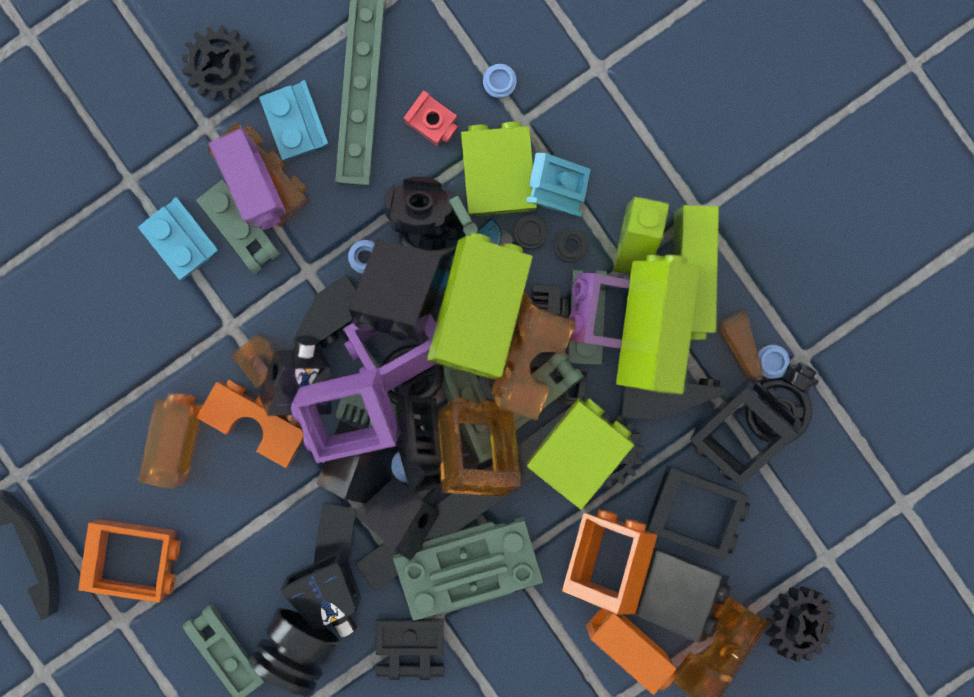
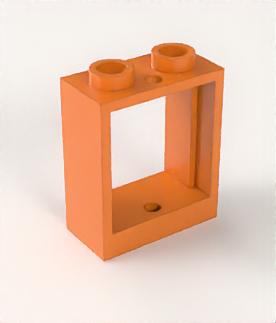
M598 509L597 514L583 513L562 592L616 614H636L657 534L646 531V524L631 519H626V523L618 521V514L607 510ZM605 528L634 538L619 593L590 582Z
M96 519L89 522L78 591L160 603L168 594H172L175 585V574L171 573L173 560L176 561L180 552V540H176L177 531L104 519ZM109 532L163 540L156 587L102 579Z
M601 608L587 623L586 628L590 639L650 693L654 695L659 689L663 691L672 683L675 678L674 672L677 668L668 653L624 614H616Z

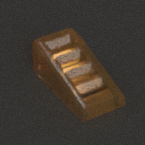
M745 309L739 310L718 322L717 327L747 378L752 376L759 381L763 378L750 323Z

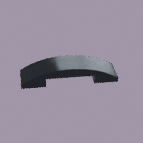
M2 489L0 490V526L13 523L39 581L38 584L27 590L40 619L43 620L58 612L60 586L55 558L50 544L36 519L21 502Z

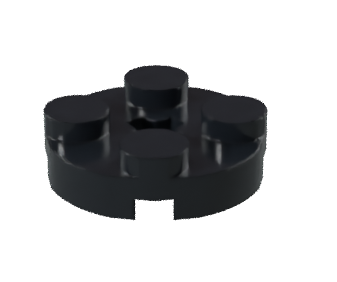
M427 177L404 179L403 185L395 188L394 184L389 188L385 196V214L390 221L391 229L398 233L440 235L444 231V226L450 222L453 215V207L449 201L453 198L451 192L448 191L447 193L441 188L442 183ZM417 203H422L423 207L417 208L416 205Z

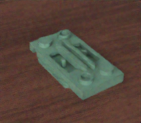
M524 516L515 519V522L504 524L503 522L495 525L489 521L425 540L411 561L399 553L393 555V561L413 621L465 608L543 583Z

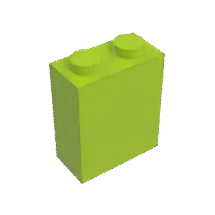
M515 121L502 123V128L488 130V125L481 124L468 126V131L461 132L469 217L536 211L537 206L535 204L526 202L527 197H531L533 189L529 187L533 170L529 126L522 127L521 122Z
M578 397L527 460V467L582 510L632 449L634 443L629 438L632 432L617 420L611 424L602 416L605 411L590 398L584 402Z

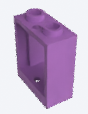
M241 128L210 142V148L243 221L255 228L261 226L262 230L281 223L279 217L286 215L287 212L254 139Z
M577 273V279L572 287L573 305L571 315L567 321V341L621 349L622 340L595 336L593 331L600 285L629 290L630 280L596 273Z
M431 314L424 328V333L429 341L378 369L387 392L437 364L427 361L436 327V322ZM354 323L343 328L350 339L344 343L354 361L360 358L364 365L359 369L360 373L375 370L376 368L362 343L381 332H364L355 326Z
M378 369L302 386L299 388L291 404L292 415L296 422H300L304 432L305 447L308 451H312L316 463L396 445L400 429ZM361 393L373 427L328 437L315 403Z

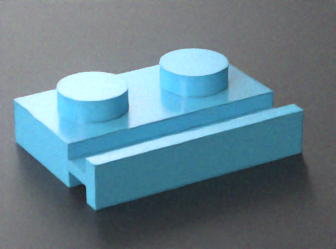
M305 80L299 84L290 85L259 97L282 161L286 162L316 151V149L329 146Z
M536 153L529 187L533 188L531 197H527L526 202L570 216L581 217L582 212L579 211L580 202L585 200L591 169L547 153Z
M175 197L166 207H162L138 226L143 235L181 281L220 251L178 197Z

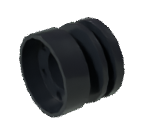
M278 608L266 629L267 634L273 640L261 639L257 646L259 651L253 653L249 664L258 675L271 684L296 695L311 696L317 686L315 681H319L323 675V671L316 663L328 664L340 640L326 627L320 630L312 629L299 612Z

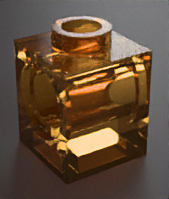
M257 334L234 352L231 357L257 388L263 386L268 370L264 373L258 372L254 367V359L262 353L268 357L271 363L276 350L263 334Z

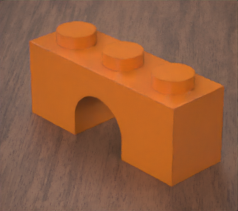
M228 379L227 383L223 381L216 382L196 418L224 434L232 433L237 423L243 417L255 419L263 429V439L256 452L284 468L289 467L304 442V432L300 422H296L293 415L267 416L260 396L255 400L246 395L245 391L247 388L231 379Z

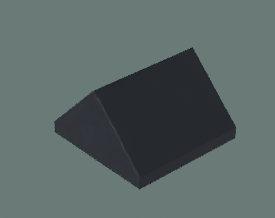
M339 421L334 435L362 428ZM396 441V445L392 447L324 461L316 484L343 499L366 504L389 482L392 475V460L399 452L398 444L400 442Z

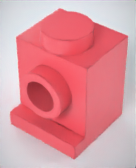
M424 90L404 116V121L408 126L437 147L442 141L448 143L458 129V126L455 124L457 115L429 96ZM430 114H437L440 117L436 125H430L427 122V117Z

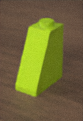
M634 197L626 205L613 271L631 275L632 261H646L647 255H656L663 237L669 204Z

